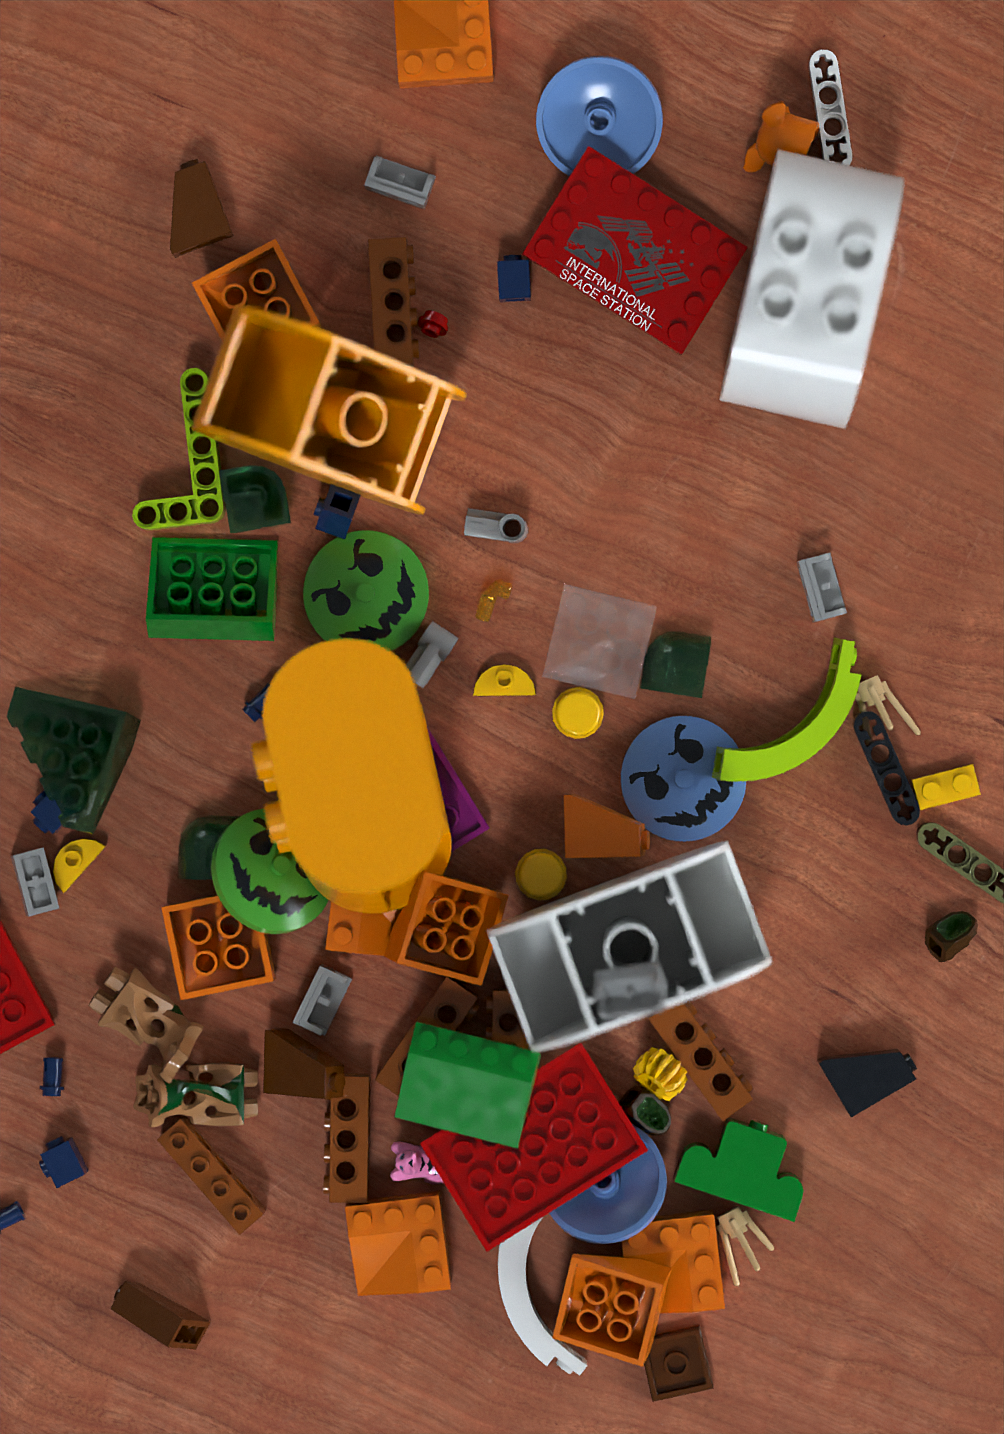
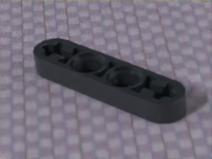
M861 711L856 714L852 724L859 744L891 816L900 825H911L917 821L920 814V808L881 719L872 711ZM866 716L869 720L875 719L876 724L872 725L874 735L878 736L882 733L883 736L882 739H875L868 745L864 743V740L870 739L868 732L865 729L859 730V726L863 724L862 718ZM876 745H884L888 748V758L883 762H875L871 757V751ZM891 773L898 774L901 778V785L895 791H889L884 787V779ZM906 790L908 796H902L904 803L907 806H913V810L909 812L911 817L908 819L903 815L897 816V812L901 810L898 800L895 799L891 803L889 799L890 797L901 795Z

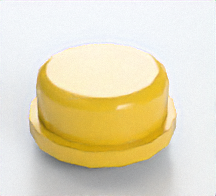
M581 687L570 688L562 692L555 700L552 709L553 721L557 729L565 736L574 739L586 738L594 734L601 726L604 716L603 705L598 696L591 690Z
M534 849L526 853L519 860L515 870L516 882L520 890L526 896L536 900H548L556 896L563 889L567 879L566 866L562 858L555 852L547 849Z

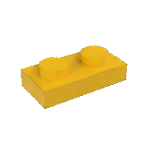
M973 764L911 779L920 810L981 795Z

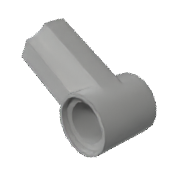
M468 508L464 526L465 536L519 543L528 534V525L519 515ZM511 520H517L521 524V532L516 537H508L505 533V526Z
M434 621L431 622L417 643L419 645L406 664L414 683L422 688L428 683L440 662H444L459 639Z

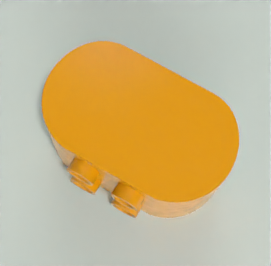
M236 305L191 429L209 438L326 484L338 486L394 508L424 515L425 508L415 503L417 494L451 400L464 401L467 394L449 383L317 328L263 310Z
M355 639L331 640L315 644L299 652L276 674L266 694L263 708V723L267 739L251 743L259 780H263L267 793L278 790L280 799L278 802L264 805L271 840L276 842L280 854L292 851L311 884L332 903L351 911L369 914L390 912L403 908L408 904L410 893L422 871L443 876L448 867L452 851L451 833L425 714L413 678L408 668L396 655L384 647L367 641Z

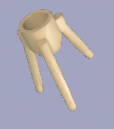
M877 675L859 684V693L856 694L855 699L860 712L866 710L865 702H867L868 707L876 705L886 727L892 730L893 724L882 701L886 700V696L916 735H920V729L892 694L886 681L881 682ZM866 716L862 718V726L870 737L869 740H866L868 745L872 741L869 720Z
M737 1206L718 1216L717 1219L720 1224L716 1226L722 1239L730 1274L735 1286H739L740 1282L728 1234L731 1239L738 1238L755 1271H759L760 1266L743 1234L748 1230L746 1225L768 1250H774L772 1243L751 1220L747 1210L742 1212L740 1207Z

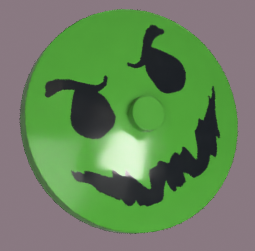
M362 530L347 533L345 539L339 537L333 539L317 553L305 576L303 600L310 623L325 641L339 639L362 640L392 651L407 642L423 622L429 602V585L422 563L406 544L386 533Z
M265 809L254 810L242 815L233 821L218 838L211 862L213 884L224 907L240 923L262 933L284 934L302 928L323 911L328 903V899L311 884L292 851L279 853L276 842H272Z

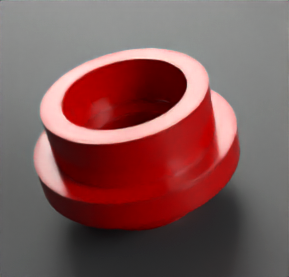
M427 310L418 319L417 323L421 328V332L428 337L438 338L439 336H445L448 332V319L439 312Z

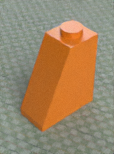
M577 794L564 795L565 858L645 856V850L650 848V833L645 831L644 823Z

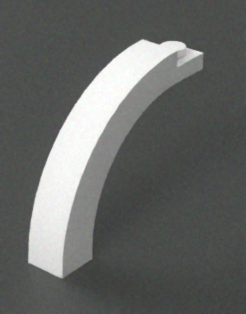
M540 1218L499 1244L498 1278L502 1300L515 1331L528 1349L542 1363L548 1366L552 1359L556 1357L558 1359L556 1364L568 1374L574 1371L580 1376L587 1367V1360L563 1341L553 1339V1332L538 1314L529 1293L526 1279V1258L532 1236L542 1219Z

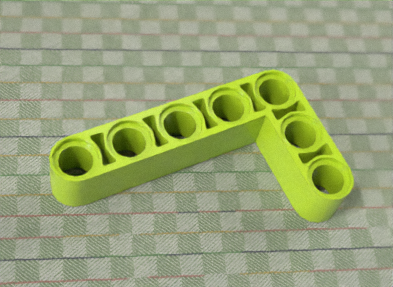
M199 368L187 369L180 379L193 495L139 502L133 509L132 517L135 524L142 529L159 530L210 524L220 521L225 515L226 504L218 441L191 429L194 422L191 413L193 409L200 406L209 381L208 375ZM194 375H200L204 380L203 387L196 392L190 391L188 380ZM202 437L209 438L211 441L210 450L205 454H198L195 450L196 441ZM203 469H212L215 474L213 483L207 486L202 485L199 482L200 472ZM208 500H215L219 506L217 514L212 517H206L202 511L203 504ZM183 503L187 507V515L183 520L176 521L171 515V510L176 504ZM152 507L156 512V518L151 524H143L140 519V513L144 508Z

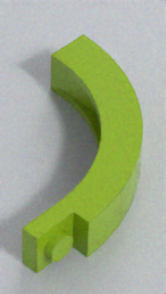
M834 638L829 669L822 692L813 708L798 725L783 736L759 746L748 748L717 746L712 778L733 782L769 778L799 766L822 749L845 721L858 692L862 675L850 672V668L854 666L857 658V649L854 648L855 641Z

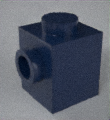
M331 484L326 499L320 497L314 515L318 516L319 519L315 529L345 539L361 495Z
M59 784L50 792L45 789L34 799L32 803L36 807L31 811L35 816L32 821L44 833L50 831L52 834H55L83 805Z
M62 1136L51 1140L45 1144L47 1150L40 1154L42 1158L39 1161L40 1167L47 1178L51 1176L56 1188L85 1175L89 1171L73 1137L65 1141Z

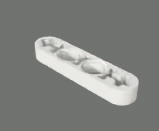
M821 49L816 51L809 61V75L816 119L819 122L818 132L823 160L830 161L829 157H832L834 154L833 144L827 147L826 141L836 142L844 139L845 144L839 143L838 145L840 155H846V159L841 164L850 166L852 150L838 61L831 51ZM820 57H824L826 62H831L832 65L827 68V78L834 77L835 81L816 83V79L822 80L823 78L821 68H815L814 64L819 62ZM826 87L834 89L837 94L836 101L830 105L822 103L819 98V92ZM831 118L837 119L842 126L841 132L835 136L827 134L824 130V123Z

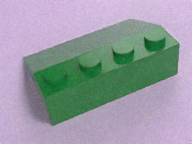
M152 537L146 607L148 637L274 641L278 541Z
M416 1022L407 1056L395 1118L518 1149L541 1054L540 1052H532L528 1049Z

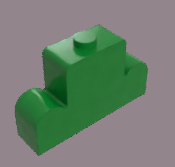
M733 1118L726 1119L714 1154L703 1143L694 1142L688 1144L681 1153L673 1177L676 1183L795 1222L804 1192L803 1186L796 1175L789 1172L777 1175L787 1146L785 1137L767 1130L769 1125L753 1119L750 1120L749 1124Z

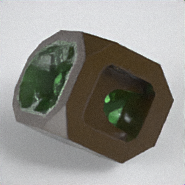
M958 911L951 912L933 923L925 933V944L930 954L939 962L953 959L958 952L969 945V942L977 934V919L968 912Z
M635 1085L620 1099L619 1104L630 1122L645 1133L652 1136L662 1135L670 1128L671 1115L668 1107L645 1087Z

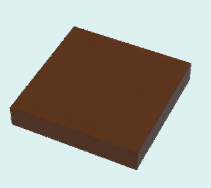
M700 1325L654 1336L651 1351L644 1363L652 1402L714 1389Z

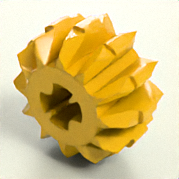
M651 1047L639 1057L636 1065L633 1067L635 1080L639 1081L640 1086L645 1087L659 1100L663 1098L670 1101L682 1091L688 1080L686 1076L687 1071L681 1066V1061L676 1060L673 1054L669 1055L661 1048L658 1050Z

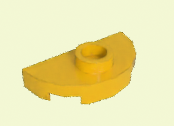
M506 664L493 666L482 673L475 684L473 696L536 695L534 684L527 673L516 666Z
M83 838L71 841L60 850L55 858L53 873L56 884L63 893L71 887L105 849L106 846L97 840Z

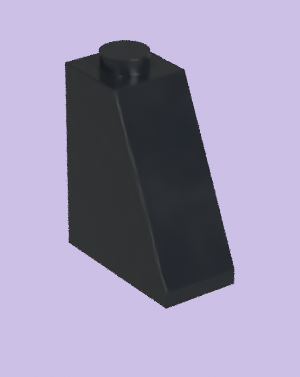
M898 1049L826 1056L817 1060L850 1117L855 1116L916 1080L913 1071L917 1070L916 1065L908 1053L902 1055Z

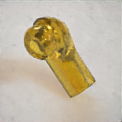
M503 579L495 580L482 593L475 617L481 621L489 622L497 598L508 599L512 591V584L503 582Z

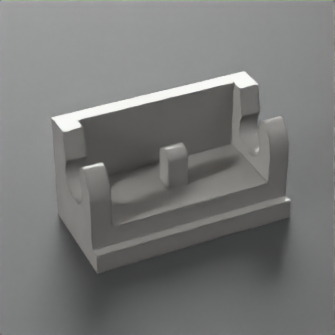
M376 155L364 186L366 190L425 209L436 176Z
M831 553L797 561L813 623L846 614L847 611L833 566Z
M44 847L12 855L11 859L26 916L29 917L59 909Z
M659 962L596 970L594 996L595 1000H600L599 1014L601 1019L665 1011L667 982Z
M321 964L292 1023L318 1035H326L353 978Z

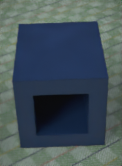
M522 255L503 256V261H497L499 302L531 301L529 260H522Z

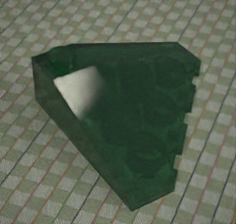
M15 687L7 719L13 728L18 727L24 739L20 744L31 764H37L43 776L39 781L49 800L56 801L62 813L58 816L62 826L94 834L132 752L141 720L126 711Z

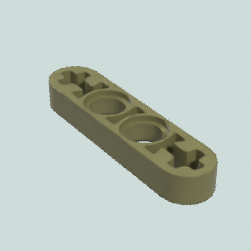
M927 822L918 828L916 839L923 849L993 898L1004 903V898L1002 897L1004 891L996 885H994L993 891L988 888L995 882L998 872L1003 875L998 880L1004 883V869L939 824ZM936 828L938 830L936 836L944 842L946 836L951 838V841L944 846L941 855L936 852L941 848L934 842H930L928 845L925 844L926 837L923 835L925 830L932 831ZM955 845L962 846L966 852L965 859L960 863H952L948 858L949 849ZM981 863H985L991 868V876L986 881H978L974 876L975 867Z

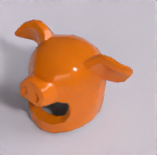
M783 101L771 104L762 113L763 121L758 131L756 143L750 146L746 152L744 170L749 173L757 172L765 162L773 166L778 149L806 156L812 141H814L819 131V122L790 114L789 107Z

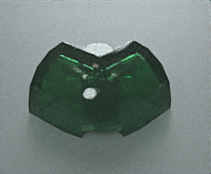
M251 465L219 470L230 534L270 529L292 523L284 483L274 471L263 466Z
M676 631L666 632L656 637L645 653L639 688L702 698L709 661L711 636Z
M206 816L197 818L189 823L182 832L178 845V878L192 880L212 879V855L218 838L233 821L241 816Z

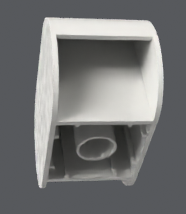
M777 150L730 344L720 391V401L845 429L854 405L866 360L896 230L904 178Z
M728 841L714 843L663 860L542 905L487 929L532 1052L563 1046L652 1014L644 1013L601 1019L599 1014L600 1000H595L594 996L596 970L659 962L667 982L665 1008L737 982L772 964L771 956Z

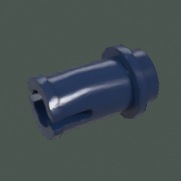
M268 682L249 703L247 701L244 702L246 706L242 710L254 722L259 718L263 720L264 702L270 687Z
M43 1057V1085L39 1086V1089H42L43 1096H61V1090L65 1088L61 1086L64 1058Z
M18 1201L0 1210V1234L1 1230L26 1219Z

